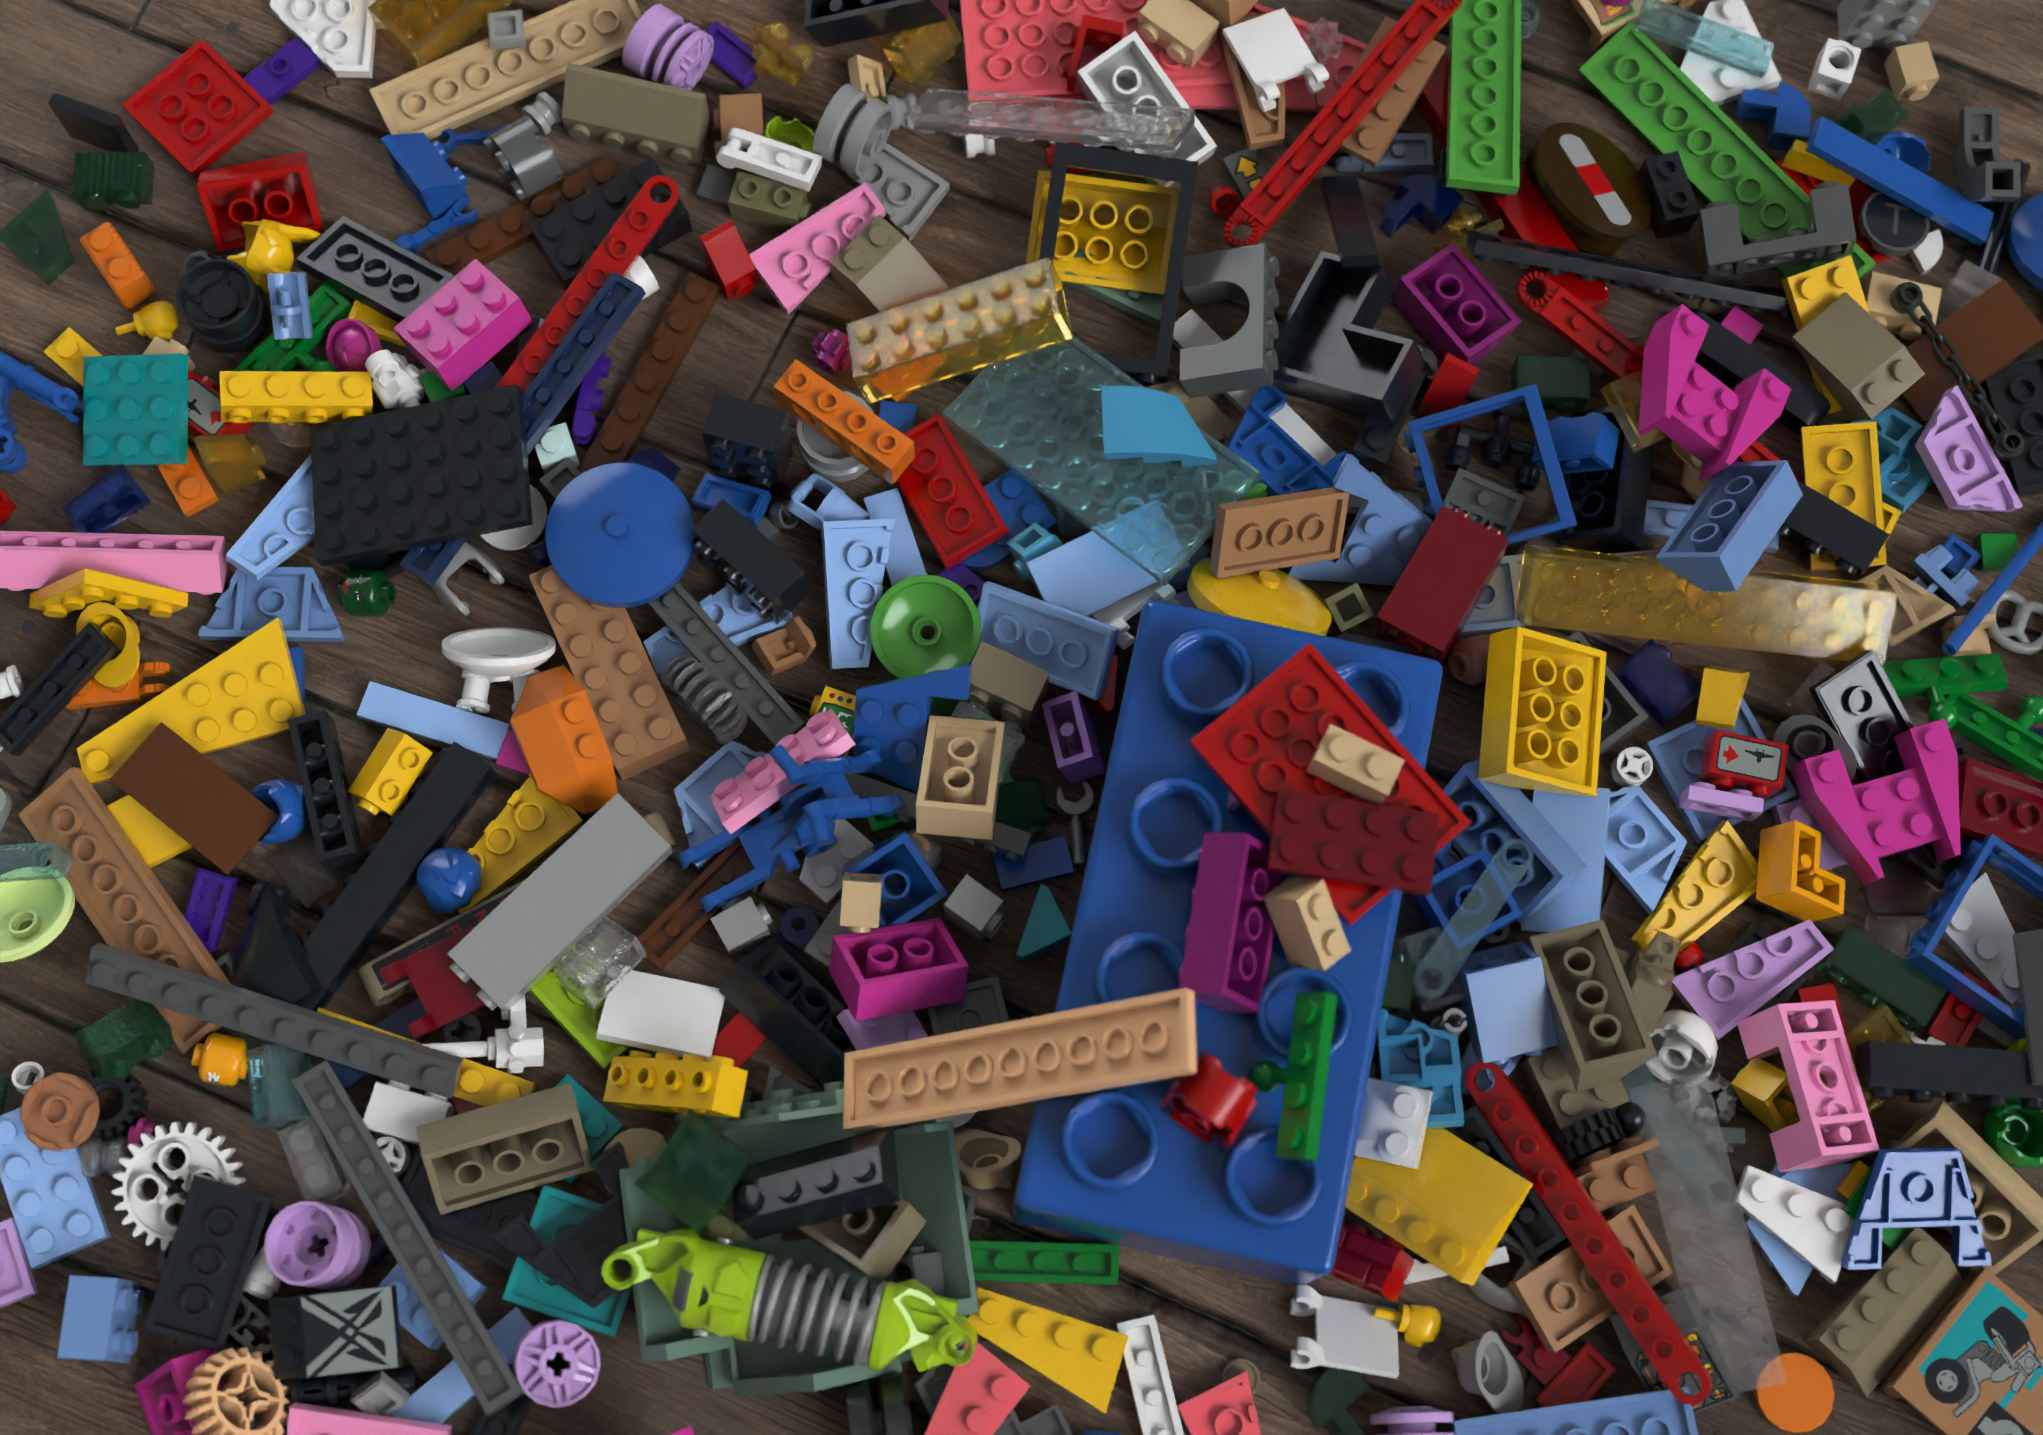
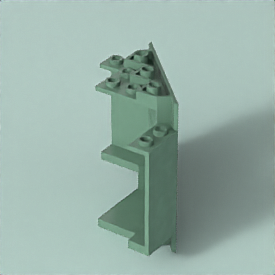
M844 1081L824 1084V1092L793 1096L792 1089L769 1092V1100L743 1103L739 1118L675 1114L679 1153L665 1155L666 1163H659L658 1156L634 1159L635 1167L619 1169L628 1243L637 1241L638 1232L641 1228L660 1233L693 1228L700 1235L699 1221L701 1216L699 1211L733 1202L732 1185L746 1165L877 1129L854 1133L843 1130ZM935 1118L912 1122L913 1127H909V1123L891 1126L894 1129L900 1198L908 1202L927 1221L908 1248L924 1246L925 1254L941 1252L947 1298L959 1300L956 1312L961 1316L978 1313L979 1308L953 1121L936 1123ZM781 1233L756 1240L749 1239L732 1244L733 1246L747 1247L750 1250L768 1253V1256L772 1254L775 1258L795 1257L793 1262L797 1269H802L803 1266L811 1263L814 1268L815 1277H819L824 1269L830 1268L834 1277L833 1291L840 1276L845 1272H849L852 1277V1296L860 1279L864 1277L837 1257L832 1256L830 1252L810 1238L782 1242ZM646 1279L633 1285L642 1363L668 1361L704 1353L709 1390L734 1386L735 1396L818 1391L902 1371L901 1361L913 1360L910 1349H908L880 1371L869 1370V1366L864 1368L862 1364L855 1366L853 1358L857 1337L848 1335L843 1357L837 1362L834 1354L838 1332L829 1331L823 1355L817 1357L815 1354L817 1341L814 1343L806 1342L804 1350L798 1353L796 1350L798 1340L792 1343L785 1342V1346L779 1349L777 1340L766 1338V1341L760 1345L758 1336L751 1342L725 1336L719 1337L712 1333H709L707 1338L696 1336L693 1334L694 1329L680 1326L668 1299L652 1279ZM872 1281L870 1304L874 1296V1293L878 1287V1285H876ZM844 1288L839 1298L841 1300L844 1298ZM862 1293L861 1298H860V1300H859V1304H862L863 1293Z

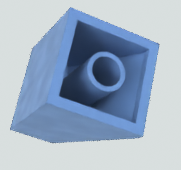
M1518 941L1448 958L1461 1009L1466 1015L1464 1019L1467 1021V1030L1473 1051L1483 1063L1493 1062L1496 1065H1501L1509 1062L1512 1056L1520 1054L1538 1056L1546 1053L1547 1048L1558 1046L1542 960L1537 953L1523 942Z

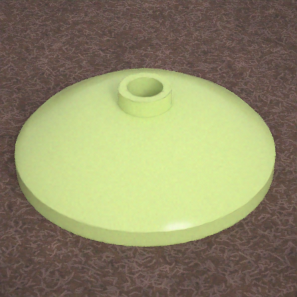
M27 868L9 873L0 878V962L16 961L29 957L47 947L64 930L74 911L75 894L72 886L62 874L47 868Z

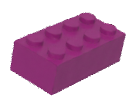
M1204 833L1203 845L1198 854L1199 869L1197 882L1192 891L1193 906L1190 924L1185 933L1186 949L1184 961L1179 970V989L1188 988L1194 991L1195 1000L1219 1012L1257 1014L1262 990L1267 981L1275 926L1263 897L1282 883L1283 873L1266 871L1269 846L1248 833Z

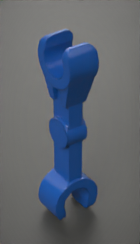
M510 124L495 128L493 131L474 130L471 133L454 134L450 128H447L437 138H449L448 142L439 143L446 154H449L456 149L457 145L474 144L483 146V141L490 135Z
M466 197L460 198L445 216L431 221L428 226L413 235L409 233L401 235L395 240V244L416 254L420 246L435 237H441L448 229L474 223L478 218V211L473 209L467 214L461 213V210L470 206V200Z

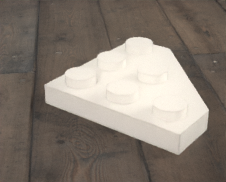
M270 0V8L273 14L295 36H298L336 77L372 78L378 0Z
M1717 0L1709 3L1686 52L1680 70L1717 106L1738 100L1744 89H1762L1766 91L1777 87L1782 79L1744 1Z

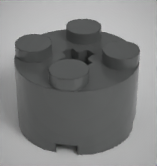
M527 115L490 135L483 141V145L493 160L496 159L501 166L497 170L500 178L508 189H512L519 201L528 199L563 178L561 176V168L550 146L546 141L543 142L537 134L534 136L539 129Z

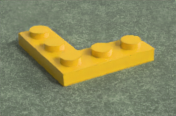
M84 568L30 593L29 608L42 610L43 615L47 617L64 618L68 613L84 609L86 605L106 600L114 602L115 607L120 609L133 610L140 608L149 610L151 616L165 618L171 617L172 613L187 607L188 593Z

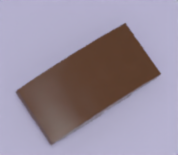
M2002 279L1936 326L1941 334L1949 338L1959 354L1960 362L1968 374L1973 375L1980 385L2011 364L2018 356L2043 340V325L2005 279ZM1924 334L1906 348L1925 375L1900 395L1922 424L1929 421L1944 392L1958 385V379L1949 366L1944 365L1933 351L1931 340L1927 334ZM1944 342L1941 346H1938L1945 358L1952 354ZM1972 382L1969 385H1964L1969 393L1976 390Z
M162 722L110 778L113 783L227 875L233 871L279 818L271 809Z

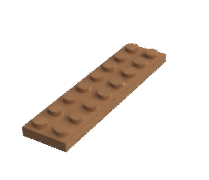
M69 768L18 814L56 871L68 880L74 890L76 900L108 946L231 984L80 768ZM148 1003L183 1054L192 1053L197 1042H205L209 1034L216 1032L222 1027Z

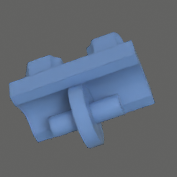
M306 272L268 273L267 281L274 339H311L313 337Z
M1941 544L1925 554L1917 555L1909 565L1929 585L1918 576L1913 580L1915 583L1937 597L1939 596L1935 591H1938L1955 609L1962 607L1970 600L1968 595L1979 582L1978 579L1967 569L1963 568L1950 580L1941 569L1954 557Z

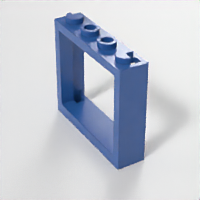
M1536 384L1408 422L1410 431L1404 432L1403 435L1409 454L1413 452L1417 454L1420 466L1413 467L1418 487H1426L1430 500L1423 502L1426 515L1432 522L1443 506L1422 433L1524 403L1558 520L1504 535V538L1508 539L1507 547L1576 527L1577 522Z
M1990 834L1978 840L1973 839L1965 846L1961 853V857L1964 858L1959 868L1953 870L1946 878L1944 894L1928 909L1926 917L1929 919L1924 928L1918 930L1911 938L1908 945L1911 950L1904 961L2015 1040L2026 1038L2021 1002L2016 1011H2013L1932 953L1984 862L2043 902V869L1994 834Z

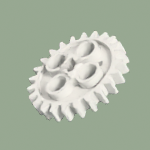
M172 1122L170 1134L164 1125L155 1126L156 1138L150 1133L145 1132L140 1134L143 1146L136 1143L128 1145L130 1152L134 1156L132 1158H119L118 1161L127 1169L125 1172L113 1174L115 1179L123 1182V1187L112 1190V1194L123 1196L124 1199L123 1202L114 1207L115 1210L127 1209L129 1213L121 1223L123 1225L134 1222L137 1224L132 1234L133 1237H138L146 1232L148 1233L146 1239L147 1246L154 1245L160 1238L161 1250L170 1249L178 1223L173 1218V1209L178 1203L185 1205L196 1173L202 1175L209 1173L213 1178L237 1185L246 1181V1178L234 1175V1171L239 1169L243 1163H231L229 1160L236 1151L235 1147L225 1150L221 1148L226 1138L224 1135L210 1140L212 1134L211 1127H205L197 1134V1123L195 1122L188 1123L184 1132L180 1122ZM176 1147L182 1149L186 1157L185 1163L180 1169L175 1168L170 1161V1154ZM157 1162L167 1176L157 1172L152 1166L153 1163ZM148 1178L154 1179L159 1187L158 1194L154 1199H150L144 1194L143 1186ZM183 1178L184 1182L181 1187L187 1193L175 1194L174 1190L177 1185L171 1179Z

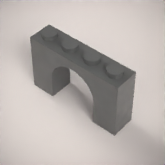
M1265 243L1185 256L1182 288L1193 305L1229 299L1242 300L1250 304L1249 315L1245 324L1231 338L1220 343L1180 349L1179 381L1191 398L1273 385V373L1278 370V356L1274 349V339H1278L1279 329L1277 320L1274 317V308L1279 307V295L1275 287V277H1279V263L1277 257L1271 255Z

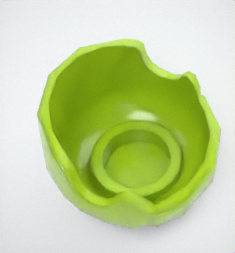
M778 115L766 124L765 137L814 153L813 141L815 134L811 128L802 124L798 118H794L790 122H784Z

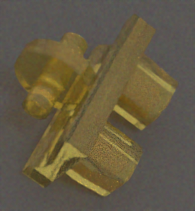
M780 20L768 27L759 22L753 27L756 37L752 44L754 51L751 56L757 61L754 66V73L761 78L772 74L775 78L783 75L797 87L803 82L804 70L813 61V50L805 42H799L790 49L786 43L791 39V32Z
M1459 208L1452 214L1453 223L1446 225L1445 228L1448 235L1458 232L1460 236L1434 249L1437 254L1454 242L1469 261L1474 264L1475 261L1466 245L1469 230L1500 236L1498 231L1504 229L1505 226L1500 218L1474 229L1473 225L1481 221L1480 214L1475 212L1469 215L1466 210Z

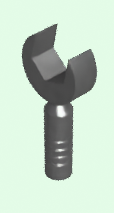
M1082 780V786L1085 796L1079 802L1075 803L1064 800L1061 786H1059L1056 794V804L1059 811L1065 816L1071 817L1069 832L1073 866H1084L1087 864L1084 822L1081 820V816L1087 814L1092 807L1093 791L1084 780Z

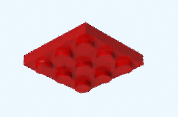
M202 38L121 104L125 112L193 179L197 178L200 172H204L274 113L271 105Z

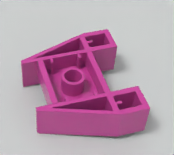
M1682 304L1655 322L1645 344L1638 433L1644 436L1653 429L1658 428L1704 463L1698 477L1700 481H1704L1730 466L1781 416L1791 388L1765 368L1737 384L1734 391L1695 362L1710 325Z
M1945 719L1910 728L1894 737L1906 769L1902 772L1852 786L1839 749L1804 759L1790 767L1802 803L1863 884H1868L1885 877L1878 860L1882 857L1930 843L1934 847L1939 862L1961 854L1958 754Z

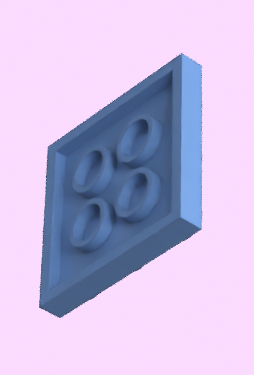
M1744 698L1741 702L1734 730L1697 725L1696 720L1647 742L1643 746L1651 756L1653 765L1677 808L1679 807L1680 793L1689 785L1702 782L1699 781L1705 739L1715 729L1767 740ZM1786 773L1783 788L1772 797L1769 796V798L1764 799L1763 812L1798 795ZM1678 808L1697 844L1706 840L1721 820H1728L1732 827L1746 821Z

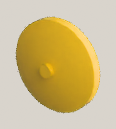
M1211 557L1202 559L1194 565L1187 582V591L1199 609L1326 636L1332 621L1331 612L1327 604L1315 591L1295 577L1279 569H1272L1217 579L1209 573Z

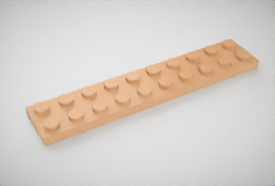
M1182 988L847 1052L844 1059L843 1130L854 1133L1197 1073L1195 992L1188 988Z

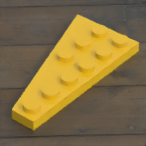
M277 617L76 748L82 772L89 782L94 785L109 781L161 722L202 755L290 731L288 719L306 715L282 620Z

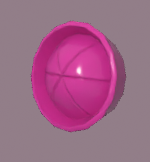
M351 318L337 321L331 327L326 339L327 359L336 367L337 372H368L365 367L366 360L373 353L382 350L380 339L375 330L367 324Z

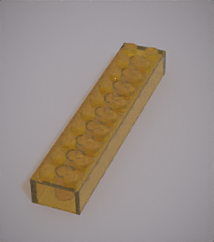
M1525 544L1514 617L1523 625L1844 661L1852 660L1865 650H1873L1880 664L1884 665L1898 593L1882 584L1757 570L1749 572L1737 591H1703L1661 565L1657 559Z

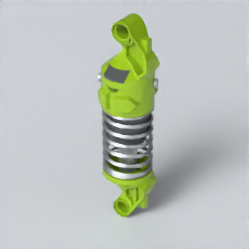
M641 1228L638 1232L637 1241L618 1247L605 1260L602 1266L604 1281L614 1289H626L646 1279H652L668 1299L680 1326L694 1329V1335L707 1338L709 1333H712L719 1337L725 1336L751 1342L758 1336L760 1345L766 1341V1338L777 1340L779 1349L785 1346V1342L792 1343L798 1340L796 1345L798 1353L804 1350L806 1342L814 1343L817 1341L815 1354L817 1357L823 1355L829 1331L838 1332L834 1354L835 1360L838 1362L842 1359L848 1335L857 1337L853 1358L855 1366L862 1364L864 1368L869 1366L868 1369L880 1371L906 1350L922 1342L930 1343L945 1363L951 1366H961L972 1358L977 1344L975 1328L956 1312L959 1300L935 1295L929 1287L915 1278L901 1283L881 1282L870 1304L871 1281L868 1276L860 1279L852 1296V1277L849 1272H845L840 1276L833 1291L834 1277L830 1268L824 1269L819 1277H815L814 1268L811 1263L806 1264L802 1269H797L792 1259L780 1265L777 1264L772 1254L768 1256V1253L750 1250L747 1247L733 1246V1241L728 1238L718 1237L716 1242L706 1240L693 1228L677 1229L667 1233ZM616 1259L627 1260L632 1266V1274L624 1275L620 1273L616 1268ZM844 1288V1298L841 1300L839 1298ZM862 1293H863L862 1304H859V1300H860L861 1295H862ZM953 1335H960L967 1340L968 1347L964 1350L952 1349L947 1339Z

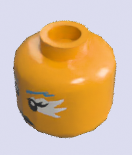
M213 1032L208 1035L205 1044L196 1043L191 1065L198 1066V1078L201 1081L233 1087L239 1079H246L253 1050L247 1049V1043L241 1037Z

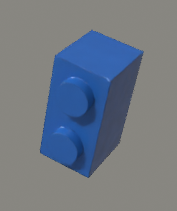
M1592 412L1582 417L1558 416L1554 420L1547 421L1562 474L1613 469L1620 429L1609 421L1605 415ZM1535 443L1532 461L1543 469Z

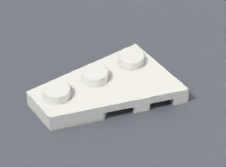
M1985 872L1973 881L1942 937L1985 984L1997 991L1996 997L2011 1005L2020 997L2013 941L2015 932Z
M1752 1166L1744 1167L1733 1204L1768 1233H1773L1802 1261L1805 1260L1812 1265L1830 1284L1836 1283L1841 1269V1259L1855 1221L1842 1210L1844 1203Z

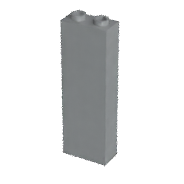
M617 793L447 953L455 961L449 967L464 983L472 979L481 988L476 995L492 1011L499 1006L506 1013L673 853L671 846Z

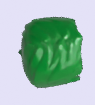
M2008 1103V1107L1989 1108L1983 1120L1982 1133L1984 1141L2011 1167L2036 1168L2042 1166L2043 1112L2021 1110L2020 1104Z

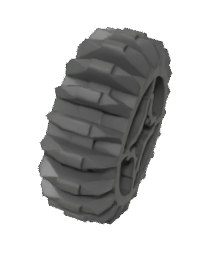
M682 654L665 667L666 669L660 674L662 685L681 709L714 741L725 745L743 733V729L749 724L743 707L738 704L736 698L702 663L690 655Z

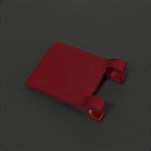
M476 924L379 970L387 986L406 976L409 977L427 1013V1016L407 1025L415 1041L486 1005L476 995L481 988L472 979L464 983L449 967L455 961L447 954L476 927Z

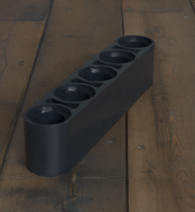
M1688 308L1710 325L1695 359L1697 364L1733 391L1737 384L1765 368L1791 388L1782 414L1776 421L1800 436L1801 427L1818 426L1831 408L1829 400L1823 394L1702 311Z

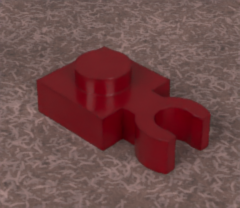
M1516 1314L1512 1319L1520 1327L1519 1335L1514 1337L1506 1329H1501L1498 1332L1499 1336L1507 1344L1517 1345L1521 1349L1513 1358L1541 1386H1546L1571 1357L1563 1349L1556 1353H1548L1537 1333L1535 1335L1531 1333L1528 1320L1524 1316Z

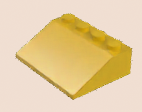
M1038 170L1024 277L1036 278L1051 171ZM1066 174L1051 280L1165 295L1179 188ZM1079 248L1085 250L1086 257L1074 258ZM1066 271L1074 272V274L1076 275H1068L1065 273Z
M1519 626L1490 634L1478 779L1513 788L1587 797L1597 796L1607 652Z
M1428 1128L1425 1131L1418 1169L1357 1156L1353 1160L1345 1207L1454 1279L1473 1286L1529 1193L1533 1183L1446 1129Z

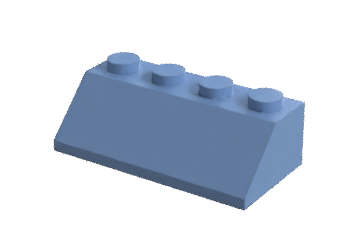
M1788 461L1733 462L1730 466L1716 473L1656 556L1658 562L1703 591H1737L1803 495Z
M1480 759L1464 764L1443 789L1444 793L1471 822L1468 827L1451 840V844L1464 859L1484 848L1523 914L1517 919L1521 924L1564 892L1586 869L1587 865L1519 788L1479 780Z

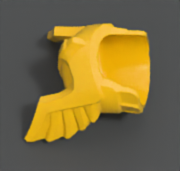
M265 219L253 222L244 221L241 225L246 236L245 252L238 255H230L227 257V260L243 267L255 284L261 286L266 293H269L267 274L289 272L293 266L294 254L292 243H314L322 233L309 228L289 226Z

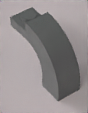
M1963 107L1959 110V145L1954 148L1956 174L1962 193L1972 202H2013L2021 197V162H2002L1999 152V107Z

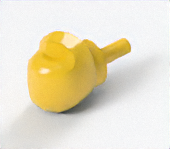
M156 301L141 308L140 311L134 312L133 322L117 326L115 330L118 335L137 330L142 337L148 336L153 340L157 336L164 341H169L173 337V332L178 328V315L175 307L170 302Z
M1401 1303L1398 1312L1375 1307L1373 1311L1374 1317L1396 1321L1397 1331L1404 1332L1405 1342L1409 1345L1421 1347L1423 1342L1435 1341L1439 1334L1441 1315L1439 1310L1433 1306Z

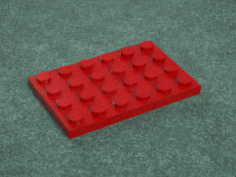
M1308 643L1191 739L1188 744L1269 837L1271 835L1275 797L1278 788L1371 803L1307 772L1313 756L1330 724L1405 760L1388 797L1382 805L1438 813L1439 823L1435 854L1471 823L1311 643ZM1324 880L1337 915L1348 927L1353 925L1392 891Z

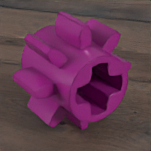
M833 329L828 335L820 331L811 344L814 347L812 352L815 353L812 358L814 363L827 373L835 374L839 368L847 372L856 359L854 357L855 351L852 350L855 345L854 342L839 330Z

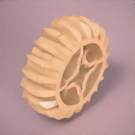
M247 1347L239 1348L236 1351L233 1348L225 1349L205 1359V1362L196 1367L192 1373L194 1378L189 1380L185 1386L190 1394L185 1396L182 1402L190 1406L192 1410L187 1412L184 1419L194 1420L196 1424L191 1434H199L201 1432L202 1435H282L284 1433L282 1427L288 1424L289 1415L286 1411L292 1406V1402L287 1400L284 1395L289 1393L291 1387L282 1386L281 1379H275L274 1371L272 1370L273 1360L263 1363L262 1351L254 1352L250 1355ZM221 1376H227V1384L223 1385V1391H217ZM254 1414H259L256 1428L250 1430V1422L253 1421Z

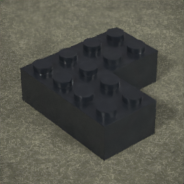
M1325 251L1320 252L1278 327V339H1274V349L1278 356V370L1273 373V385L1278 390L1294 397L1388 423H1394L1425 363L1414 340L1373 330L1394 291L1383 265L1342 267L1339 255Z

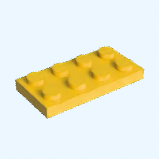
M1851 255L1781 279L1797 330L1845 292L1870 314ZM1809 365L1817 391L1823 394L1831 404L1827 414L1842 410L1836 399Z
M1877 422L1801 427L1804 484L1884 531ZM1885 543L1868 568L1884 567L1887 565ZM1809 553L1810 572L1838 570L1834 566L1836 561L1825 554L1817 557Z

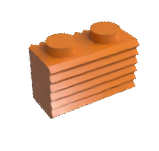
M105 222L79 239L126 309L135 307L156 293V288L111 223Z

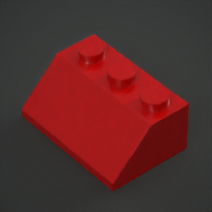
M306 151L200 172L197 187L218 252L246 246L245 231L241 225L244 221L253 222L265 219L289 226L309 228L316 232L324 231L316 184Z

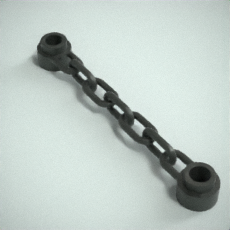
M1912 282L1900 284L1890 295L1891 306L1899 313L1909 314L1914 323L1923 328L1931 340L1933 351L1944 365L1949 366L1958 379V386L1968 402L1976 406L1984 417L1985 426L1993 437L1991 447L1996 457L2002 461H2010L2020 455L2025 446L2022 435L2015 430H2011L2000 414L1995 413L1986 400V393L1973 375L1968 374L1949 338L1941 334L1933 323L1932 314L1922 301L1923 293L1921 288ZM1904 291L1910 292L1913 295V300L1907 299ZM1918 306L1925 313L1920 319L1914 313ZM1943 342L1952 353L1947 358L1944 357L1938 348ZM1972 382L1979 394H1975L1972 397L1964 385H1969ZM1998 421L2004 429L1999 434L1992 427ZM2006 438L2014 442V448H2010L2007 445Z

